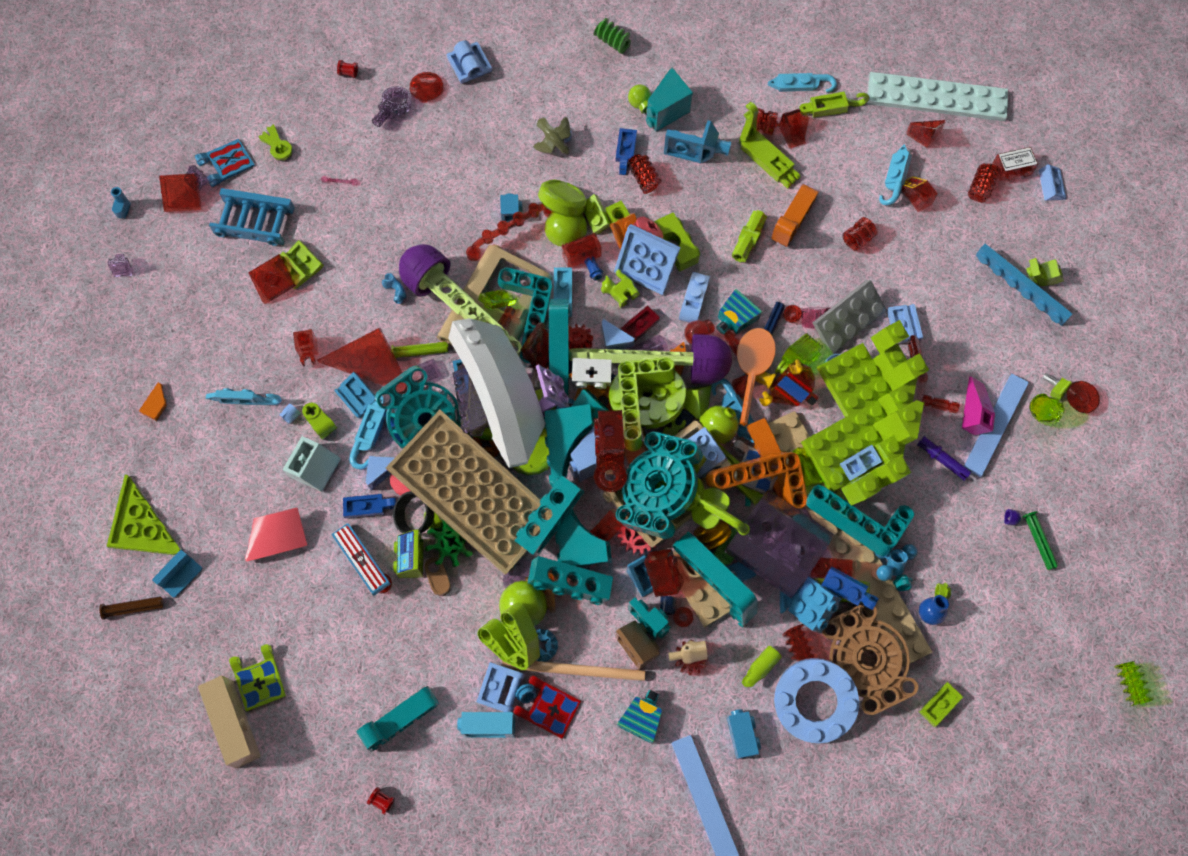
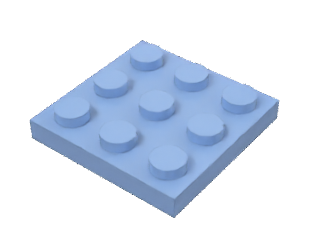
M630 224L627 228L614 272L616 273V270L620 269L632 281L663 295L681 247Z

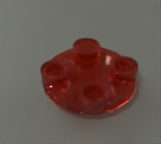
M422 72L412 78L409 90L416 99L426 103L436 99L443 93V81L435 73Z

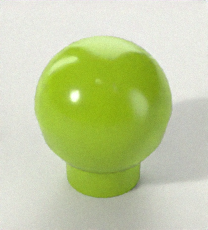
M637 84L629 90L628 101L634 108L639 109L644 114L647 112L651 91L647 86Z

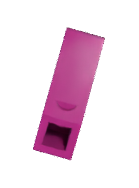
M970 376L962 429L973 435L992 432L995 412L984 383Z

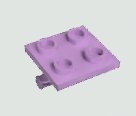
M538 364L536 370L544 394L539 404L543 417H545L544 412L556 405L561 408L569 407V398L564 391L562 378Z

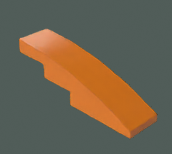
M765 418L747 425L746 428L755 443L754 448L760 457L781 452ZM771 462L769 463V469L772 467ZM777 475L770 476V477H771V479L773 480ZM777 477L772 489L777 498L781 499L782 496Z

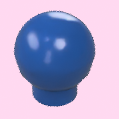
M942 595L923 600L919 606L921 619L929 625L941 624L947 617L949 602Z

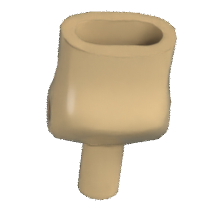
M690 640L682 646L681 651L668 653L670 661L682 659L686 664L708 659L705 641L695 642Z

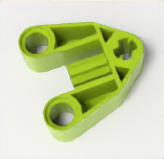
M516 602L501 614V622L495 618L491 619L478 630L477 635L480 641L502 661L520 670H526L540 657L539 639L525 606Z

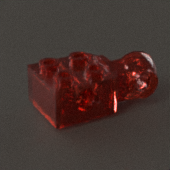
M622 410L598 411V418H594L596 456L594 480L601 490L615 492L620 490L627 480V473L624 468ZM611 474L614 475L616 479L613 481H608L605 477Z

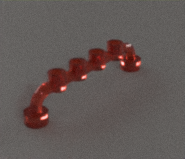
M531 203L527 212H515L513 220L509 222L500 221L497 224L498 228L493 231L484 230L482 237L467 248V258L470 261L479 260L481 257L480 246L491 244L494 238L499 235H507L509 230L515 226H523L524 221L531 217L537 218L541 211H543L546 217L552 211L547 209L542 203L539 205Z

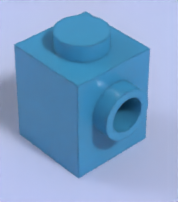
M508 193L500 195L502 222H520L519 212H523L522 201H519L518 194Z

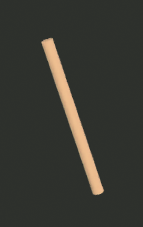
M502 661V666L513 670H520ZM535 661L528 669L524 670L645 681L644 670Z

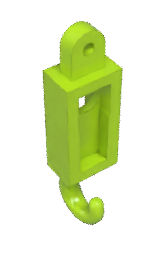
M845 91L811 97L809 103L800 105L799 113L801 115L812 114L813 118L846 113L849 106H863L869 101L870 97L869 94L863 92L856 95L857 98L864 97L863 99L851 100L846 97ZM821 104L825 105V107L823 108H817L816 106Z

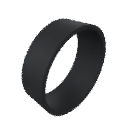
M411 491L402 494L396 501L393 509V520L396 528L401 533L412 531L405 520V510L408 503L417 497ZM426 504L425 520L418 529L420 533L427 531L434 519V511Z

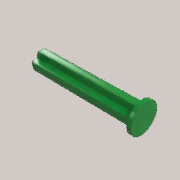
M1038 511L1028 513L1022 516V518L1026 519L1047 570L1057 568L1058 563L1038 519Z

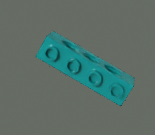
M564 476L555 479L549 494H545L540 500L541 505L537 510L532 511L528 517V523L525 527L522 526L516 534L515 542L532 555H540L585 492ZM563 493L564 500L558 504L556 498L559 494ZM551 510L552 517L549 520H546L545 513L546 511ZM536 526L540 527L538 536L533 534V529Z
M537 556L531 562L527 584L534 585L533 587L538 590L549 589L557 595L567 594L571 595V598L575 600L585 599L589 600L593 605H602L610 600L613 577ZM548 573L553 574L554 581L550 580ZM567 578L572 580L573 586L568 584ZM586 583L591 586L592 591L587 589Z

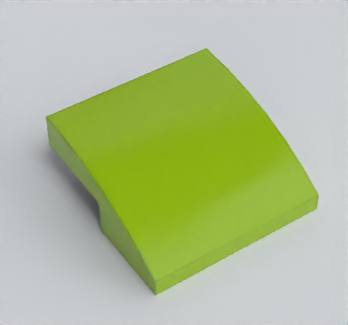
M300 240L287 253L283 251L271 264L293 289L301 286L325 266Z

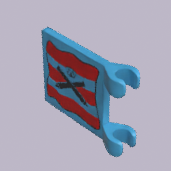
M239 139L207 153L195 155L199 166L211 161L218 174H211L207 177L211 187L255 166Z

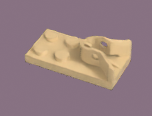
M676 551L662 556V562L704 628L730 612V604Z

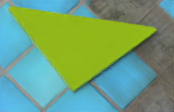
M125 474L106 547L176 555L181 549L131 477Z

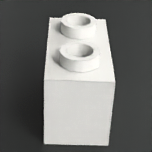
M573 358L572 385H576L575 387L587 388V385H591L597 389H606V386L611 384L612 360ZM589 371H593V374H595L593 378H590Z

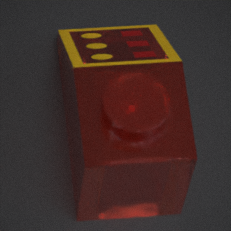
M914 176L905 180L901 189L917 212L932 205L938 195L928 180Z

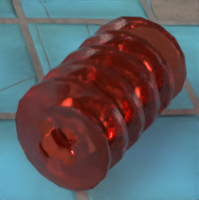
M637 154L628 160L627 165L643 194L651 193L661 184L662 180L658 178L659 174L655 172L656 169L652 166V162L649 161L648 155L642 156Z
M991 163L979 165L968 191V197L980 203L990 198L998 175L1001 172L1000 168Z
M804 624L794 626L782 634L784 638H789L785 644L792 645L788 652L795 653L791 658L792 661L799 662L818 656L817 654L810 653L815 647L807 645L812 639L804 637L809 632L808 630L801 629L805 626Z

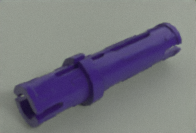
M925 435L917 443V446L930 454V458H935L963 481L971 474V470L964 467L942 450V446H937Z

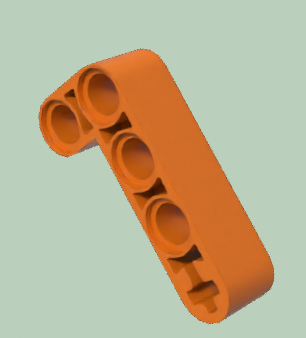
M802 184L784 216H780L773 230L772 240L785 247L789 246V241H792L797 228L800 227L805 219V215L808 214L814 204L819 191Z

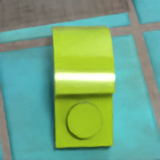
M1037 258L1029 260L1030 267L1026 269L1028 278L1039 287L1064 282L1061 266L1056 259L1042 264Z

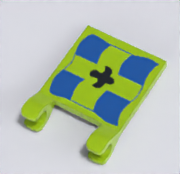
M268 644L261 646V652L265 659L262 662L242 669L239 657L234 656L229 659L246 712L286 696L272 648Z

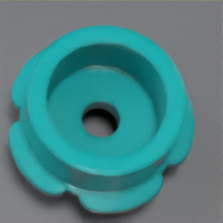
M902 574L895 578L893 584L897 591H907L912 588L911 582H913V579Z

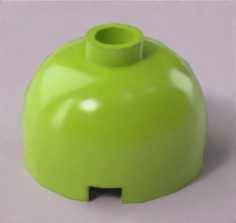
M720 405L710 407L700 417L701 426L703 428L706 427L715 441L726 444L738 432L739 423L736 413L729 407Z

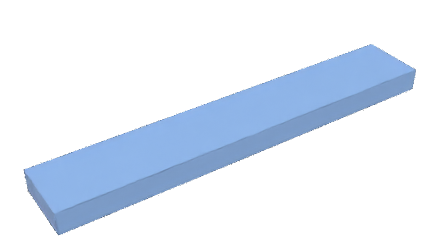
M1012 373L1009 376L993 407L995 412L993 431L979 435L964 464V467L972 471L971 473L979 477L983 475L1029 383L1028 381Z
M691 735L672 742V747L715 856H739Z

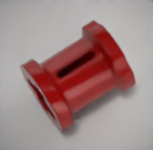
M339 60L337 64L338 76L349 75L352 78H356L358 63L350 64Z
M376 787L368 798L367 804L374 805L385 815L394 803L395 798H390L382 793L379 787Z

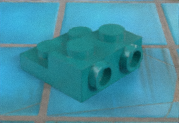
M634 597L629 602L628 611L639 623L644 625L654 640L657 637L662 639L669 633L671 628L667 621L669 619L663 610L660 609L658 611L656 607L648 612L649 608L642 599L638 601Z

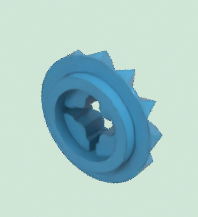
M539 629L536 630L538 639L541 642L547 641L545 644L547 652L539 648L540 657L536 661L545 662L556 654L558 642L555 635L549 630Z

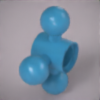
M907 544L903 546L902 550L895 549L887 556H880L874 552L878 558H886L888 560L887 565H882L877 569V577L881 581H888L893 575H902L907 561L917 556V548L912 544Z

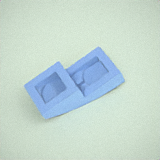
M870 445L846 459L840 465L851 481L881 463L882 460L873 445Z

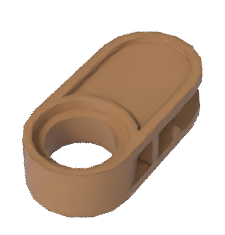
M429 558L425 562L424 569L431 589L437 596H445L451 588L445 567L442 563L437 572H430V564L436 562L439 558Z

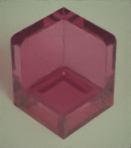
M808 307L801 309L802 327L815 328L812 322L828 311L830 307Z

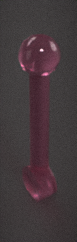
M326 176L321 177V181L323 183H326L328 181L348 183L353 186L358 184V181L355 178L351 180L327 178Z

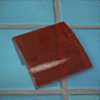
M911 335L907 341L910 358L919 353L923 358L919 339L915 335ZM927 372L918 377L919 383L927 382Z

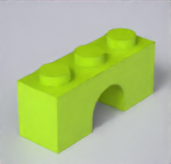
M674 212L654 221L661 229L664 240L676 241L679 247H681L675 262L679 272L699 262L700 251L697 246L693 245L689 232H685L681 219L676 217Z

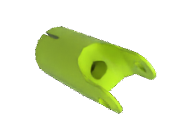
M768 645L751 664L747 675L742 680L743 686L753 687L758 681L765 678L781 660L782 656L780 653Z

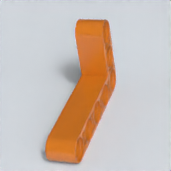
M779 452L711 470L706 475L707 485L717 489H726L777 475L782 501L787 507L799 509L807 504V493L800 458L793 452ZM770 462L772 463L771 469H769ZM754 466L755 471L752 474V467ZM735 471H737L736 479L734 478ZM719 475L720 481L717 484L716 478Z

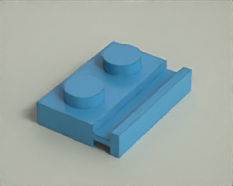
M355 372L346 378L338 389L334 390L357 418H361V415L366 412L368 404L371 405L376 401L375 394Z

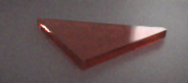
M381 328L317 359L321 364L349 374L355 372L360 378L382 386L387 385L403 373ZM399 383L396 390L399 392L404 391L406 384Z

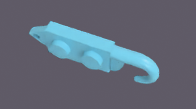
M793 73L778 74V77L768 81L767 85L779 90V92L814 91L818 88L820 81H829L832 86L826 89V92H832L836 88L837 82L833 76L828 74Z
M905 144L897 153L892 155L885 184L888 190L893 191V195L888 200H884L883 196L880 195L879 201L882 205L887 206L895 203L900 196L902 185L905 183L912 158Z
M224 388L223 390H216L214 393L206 394V399L218 401L220 404L277 405L282 402V398L279 395L266 394V397H262L248 389L234 391Z
M383 396L380 398L381 403H385ZM376 401L371 405L368 404L354 439L356 441L349 460L355 469H364L368 466V459L364 464L357 463L360 450L368 451L375 446L386 418L387 410L381 408Z

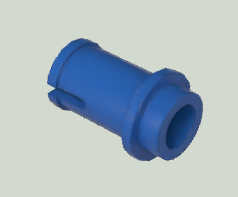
M591 256V259L588 257L584 263L590 272V278L594 281L600 280L603 277V270L599 268L595 257Z

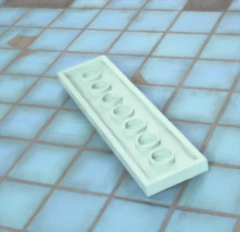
M870 72L868 94L870 99L867 104L998 121H1005L1007 119L1008 89L876 72Z

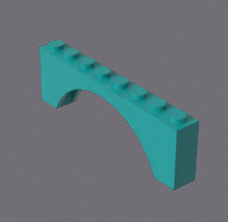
M591 404L545 411L544 428L547 430L545 444L549 449L547 464L551 467V474L549 475L551 486L558 477L564 476L567 478L569 462L571 460L570 454L584 436L596 425L595 408ZM563 493L559 494L556 498L558 504L564 500ZM572 509L555 534L556 544L559 545L560 551L557 554L558 561L576 567L612 563L610 542L604 541L589 532L579 521Z

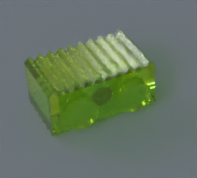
M805 333L788 347L781 359L788 365H796L795 360L799 359L802 366L809 368L813 362L815 363L821 357L820 351L823 345H820V342H817V340L811 338V335Z

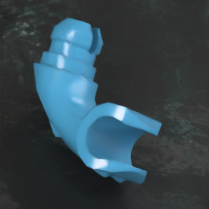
M387 273L384 277L385 279L382 280V286L385 289L393 288L395 290L394 302L401 304L407 298L406 291L392 273Z

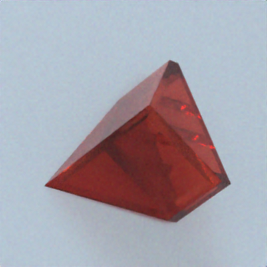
M800 109L783 113L779 129L789 148L806 143L805 135L810 117Z
M945 120L910 122L906 133L918 143L928 148L941 133L946 122Z

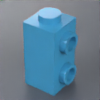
M743 709L731 711V715L727 717L736 760L758 755L761 744L759 738L755 737L753 729L756 728L754 717L750 716L749 711L743 713Z

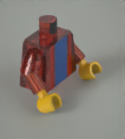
M799 359L794 360L772 383L771 394L767 391L762 393L764 398H759L762 406L779 403L797 407L803 400L811 406L814 405L819 396L812 392L815 388V376L812 368L800 363Z

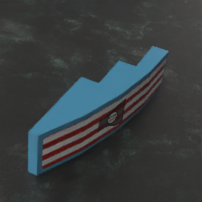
M349 523L332 533V536L373 596L390 585V582Z

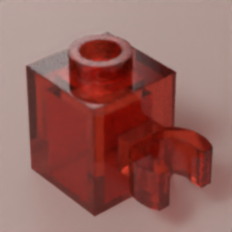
M313 330L293 332L295 350L300 357L301 364L304 367L306 366L305 361L311 359L312 364L315 365L316 359L314 355H318V346Z

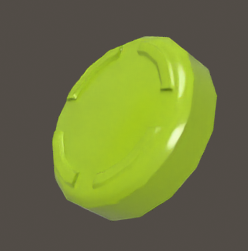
M557 179L543 182L538 192L541 203L547 209L563 216H578L584 212L587 200L579 188L571 183Z
M545 428L540 434L528 463L512 467L516 472L529 476L538 475L549 469L547 464L549 449L545 444V436H547Z

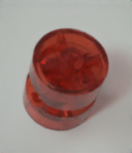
M758 108L757 131L762 130L764 134L773 135L774 128L781 126L777 121L778 112L768 111L766 113L764 109Z
M861 217L855 222L853 227L848 228L842 234V238L853 251H859L865 246L867 241L872 240L877 235L878 231L870 219Z

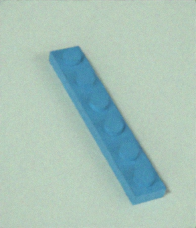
M986 243L975 255L982 264L989 266L994 274L1005 279L1010 287L1016 288L1025 299L1032 301L1037 309L1048 314L1053 322L1059 323L1062 326L1072 315L1069 310Z

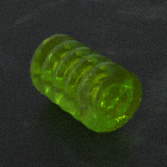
M1135 661L1114 666L1115 669L1122 670L1117 674V677L1125 678L1120 682V685L1127 686L1123 693L1130 694L1125 700L1126 702H1133L1131 706L1154 700V697L1147 696L1152 690L1143 687L1149 683L1148 680H1141V677L1146 675L1145 672H1138V669L1143 667V665L1136 664Z

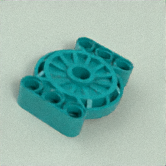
M420 366L410 367L378 390L375 395L377 404L381 408L387 409L386 423L388 431L393 440L402 449L426 425L418 423V417L421 413H430L431 419L441 410L459 427L461 426L462 414L455 396L442 385L426 381L427 373ZM416 371H421L422 373L419 380H413L412 378L413 373ZM399 383L406 384V388L402 392L396 390ZM432 386L438 387L442 389V391L439 392L436 389H433ZM384 394L390 396L387 403L380 402V398ZM447 395H449L452 398L454 403H451L446 398ZM391 417H393L394 424L392 428L390 424ZM460 427L464 432L467 433L466 428ZM395 433H398L402 439L401 442L396 439Z
M650 432L644 438V444L649 450L637 456L624 474L622 494L626 505L620 506L617 509L616 518L626 528L659 538L669 539L675 533V526L671 520L683 514L696 496L698 479L693 465L701 462L703 453L693 441L658 432ZM695 450L692 455H688L690 451ZM660 481H664L667 484L666 486L662 485L660 488L655 489L657 483H659ZM630 514V517L625 520V517ZM648 519V522L642 525L644 520ZM664 524H667L664 530H660Z

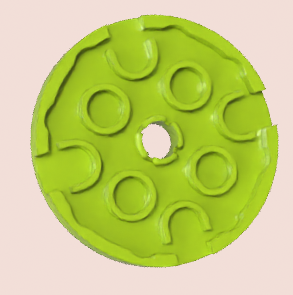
M676 371L675 378L671 382L637 386L641 427H646V429L662 427L672 422L682 412L686 399V388L682 377ZM617 374L610 385L609 400L613 413L622 421L619 374ZM644 392L653 393L651 397L643 396Z

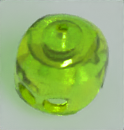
M1044 393L1036 395L1029 405L1033 418L1046 426L1056 425L1063 417L1065 410L1061 400L1055 397H1048Z

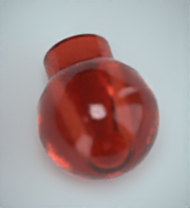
M709 319L689 322L684 330L685 339L692 345L693 334L710 335L715 331L714 324Z

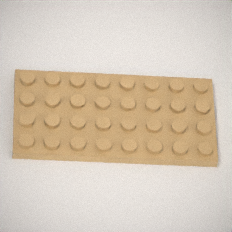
M439 410L385 469L506 575L527 551L515 542L516 534L522 526L525 527L528 523V517L532 511L537 510L541 505L540 499L446 414ZM551 510L545 513V519L549 520L552 517ZM536 526L533 529L534 536L539 535V526Z

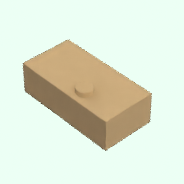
M221 675L199 685L198 689L226 766L239 768L261 758L233 680Z

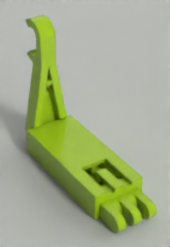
M749 102L745 105L749 111L743 114L746 122L738 142L741 145L740 149L775 181L781 182L788 189L801 176L793 169L795 164L757 131L758 108L753 102Z

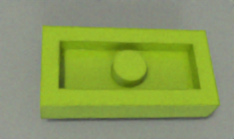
M593 194L586 199L587 204L584 213L593 233L599 234L608 228L611 223L598 195Z
M946 682L921 708L919 713L933 727H936L963 696Z

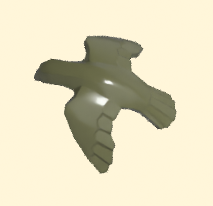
M540 118L536 124L544 132L545 138L542 142L534 144L533 148L543 153H552L554 148H558L563 154L568 155L569 148L564 142V139L570 137L568 118H563L559 127L556 128L550 126L546 118Z

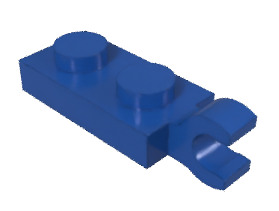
M624 128L619 130L615 162H620L619 175H626L627 163L633 164L637 130Z
M382 494L343 497V517L355 518L384 515V509H394L396 498L383 499Z
M834 567L830 568L821 585L857 606L860 602H863L871 610L874 609L879 600L876 596L866 592L868 589L867 585Z

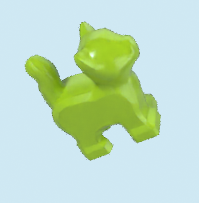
M618 269L616 270V275L621 281L615 285L608 276H605L601 292L603 294H610L619 303V307L622 308L627 305L626 301L628 298L626 296H630L634 300L640 293L634 286L633 281Z

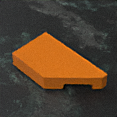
M158 382L139 409L141 414L155 421L158 420L167 406L161 383Z

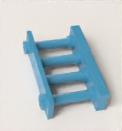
M221 188L219 195L225 203L219 224L211 222L209 224L216 236H231L267 242L272 246L284 245L285 242L279 232L284 215L287 213L293 214L295 207L291 199ZM235 204L243 206L236 227L227 225L232 206H235ZM252 207L259 208L260 211L255 228H244L249 210ZM270 210L277 211L272 232L262 231L267 212Z

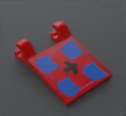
M531 676L528 683L540 689L529 712L520 706H516L513 713L562 739L581 701L541 679Z

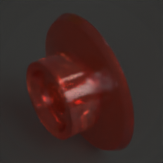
M1076 381L1067 390L1068 402L1076 411L1091 413L1098 408L1100 396L1092 384L1086 381Z

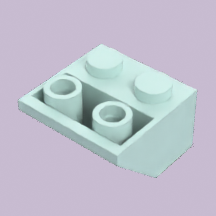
M302 436L285 464L283 471L288 477L322 492L341 458L319 443Z

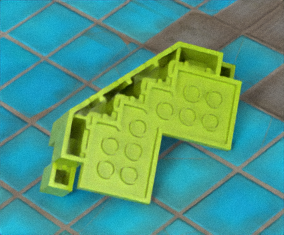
M900 320L870 337L880 353L872 359L864 343H861L816 367L845 418L801 441V444L827 489L834 492L841 488L851 506L868 499L880 492L881 488L912 473L903 456L905 445L918 439L924 402L918 400L913 402L917 377L929 371V368L920 353L908 360L898 344L910 336ZM873 445L882 462L850 481L840 463L868 446Z

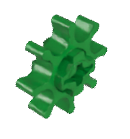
M442 519L440 521L442 525L441 532H437L433 528L427 531V534L435 538V544L425 547V551L437 550L439 559L435 564H442L443 558L448 557L452 561V567L455 568L459 566L457 560L459 553L464 554L466 557L472 556L473 553L465 548L464 543L466 540L454 529L450 528Z

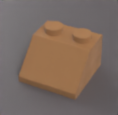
M634 620L616 630L615 638L638 670H641L659 656L658 650H660V647L654 639L650 641L647 637L648 631L642 623L638 624Z

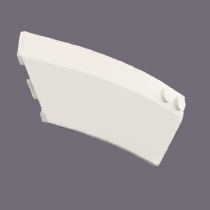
M471 318L453 321L448 338L474 384L485 411L494 443L509 468L527 464L544 429L545 421L533 385L518 354L500 326Z

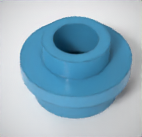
M524 684L516 691V698L524 704L532 702L536 697V689L532 684Z

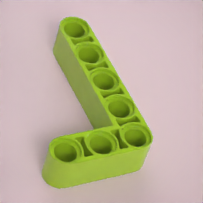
M670 358L625 361L618 366L624 444L629 451H637L642 447L637 386L671 382L675 378L674 361Z

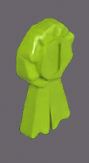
M274 124L271 127H266L270 136L265 131L262 132V135L258 136L260 141L271 146L270 153L276 160L285 161L288 157H291V144L288 141L280 140Z

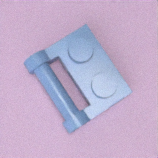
M490 662L476 702L503 712H513L514 708L512 706L516 697V691L521 680H524L525 674ZM509 675L513 677L505 704H501L499 701Z

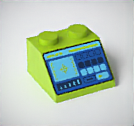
M418 529L397 535V541L394 542V553H397V561L393 562V571L399 578H423L424 539Z

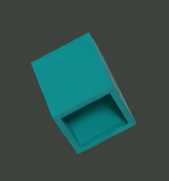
M673 68L667 72L648 99L646 123L650 128L653 127L656 132L690 113L693 92Z

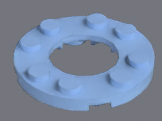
M820 658L801 660L786 669L776 685L774 703L777 716L785 729L800 740L810 743L834 741L843 736L852 727L857 718L859 695L856 685L847 671L832 661ZM810 681L827 683L834 689L837 696L835 712L823 721L807 719L799 712L796 706L798 690Z

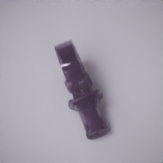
M399 86L387 88L382 93V101L378 105L379 112L372 118V123L375 126L377 125V127H381L388 118H395L397 115L408 112L412 105L410 92ZM394 94V97H400L404 99V102L400 104L393 103L390 99Z

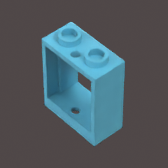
M462 712V716L458 717L457 729L465 738H515V715L513 712Z

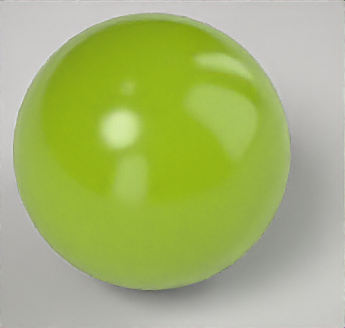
M551 212L545 221L544 230L547 238L553 244L561 247H571L584 239L587 233V223L582 214L569 217Z
M517 581L510 584L501 594L499 600L500 614L514 603H521L525 606L535 627L543 620L547 611L545 593L543 590L535 589L534 585L527 584L528 581Z

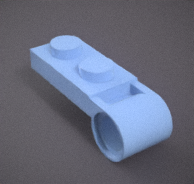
M692 272L679 320L697 324L710 276Z

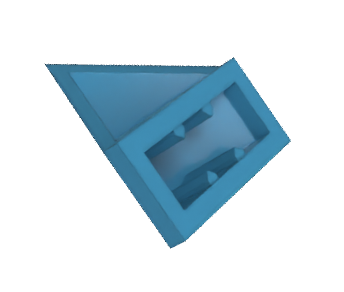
M659 552L644 555L627 565L626 571L642 597L659 588L657 583Z

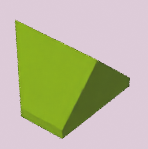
M711 385L686 388L684 407L698 420L709 408Z

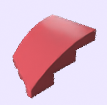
M298 507L253 519L252 532L249 538L247 555L245 556L246 562L307 546Z

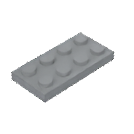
M866 280L812 323L827 351L833 354L887 310L872 281Z

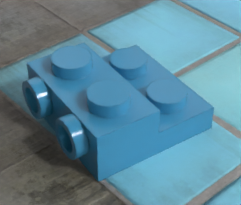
M808 576L788 611L812 631L822 633L828 626L832 614L838 609L842 598Z

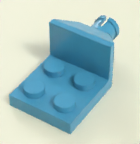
M707 120L702 138L696 135L684 134L677 130L667 129L664 154L701 164L712 159L714 153L728 156L732 142L718 139L719 132L713 123Z

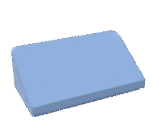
M1048 164L1039 169L1044 200H1066L1060 168Z

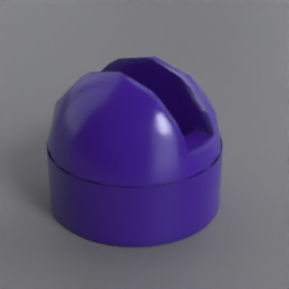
M1006 510L1004 515L1005 524L1016 525L1021 521V515L1018 511Z

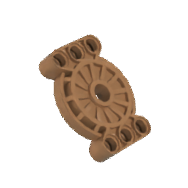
M862 603L829 620L828 625H834L837 628L835 635H827L825 629L822 631V634L826 639L833 640L829 655L830 661L833 662L834 649L837 650V662L834 664L847 671L853 679L856 688H858L859 697L864 698L861 703L863 712L867 715H875L914 696L918 692L919 686L913 678L906 677L910 658L905 640L891 625L875 620L877 616L876 606L873 609L874 614L872 617L867 618L863 616L862 609L866 606ZM846 616H852L856 622L853 626L848 627L844 624L843 620ZM881 626H884V627L888 628V629L891 630L894 634L891 635V634L888 633L886 630L881 629ZM896 637L901 641L903 650L900 649L898 642L895 640ZM865 651H872L876 654L877 663L874 666H866L862 663L861 655ZM903 654H905V656H906V665H905V668L902 667V661H903L902 655H903ZM900 672H903L902 677L898 676ZM906 681L914 685V691L910 694L904 692L902 688L903 683ZM862 690L868 691L866 695L861 694ZM888 690L894 692L896 696L892 703L886 702L883 697L884 693ZM867 700H874L876 702L877 708L874 712H869L865 709V702Z

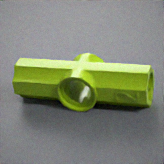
M753 210L746 226L744 225L740 232L738 243L731 256L740 263H746L752 248L756 246V241L758 242L761 230L767 219L763 211Z

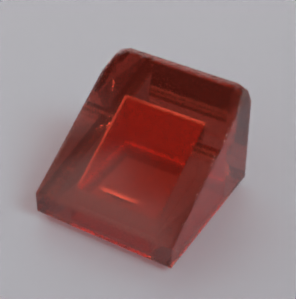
M747 375L732 380V387L741 399H744Z

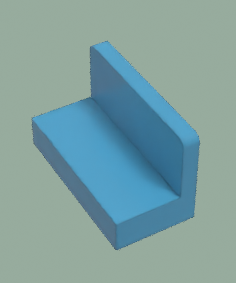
M180 550L152 581L162 587L173 598H176L203 568L187 553Z

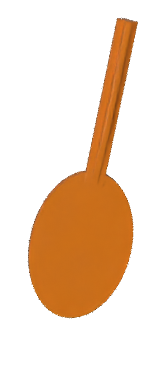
M762 328L748 331L740 340L737 349L738 365L748 375L740 419L742 426L748 424L755 378L764 374L771 367L775 357L774 339L767 330Z

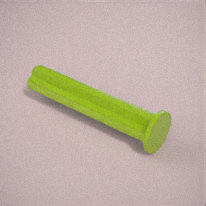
M445 341L397 347L391 345L392 357L395 360V358L447 353L448 343Z

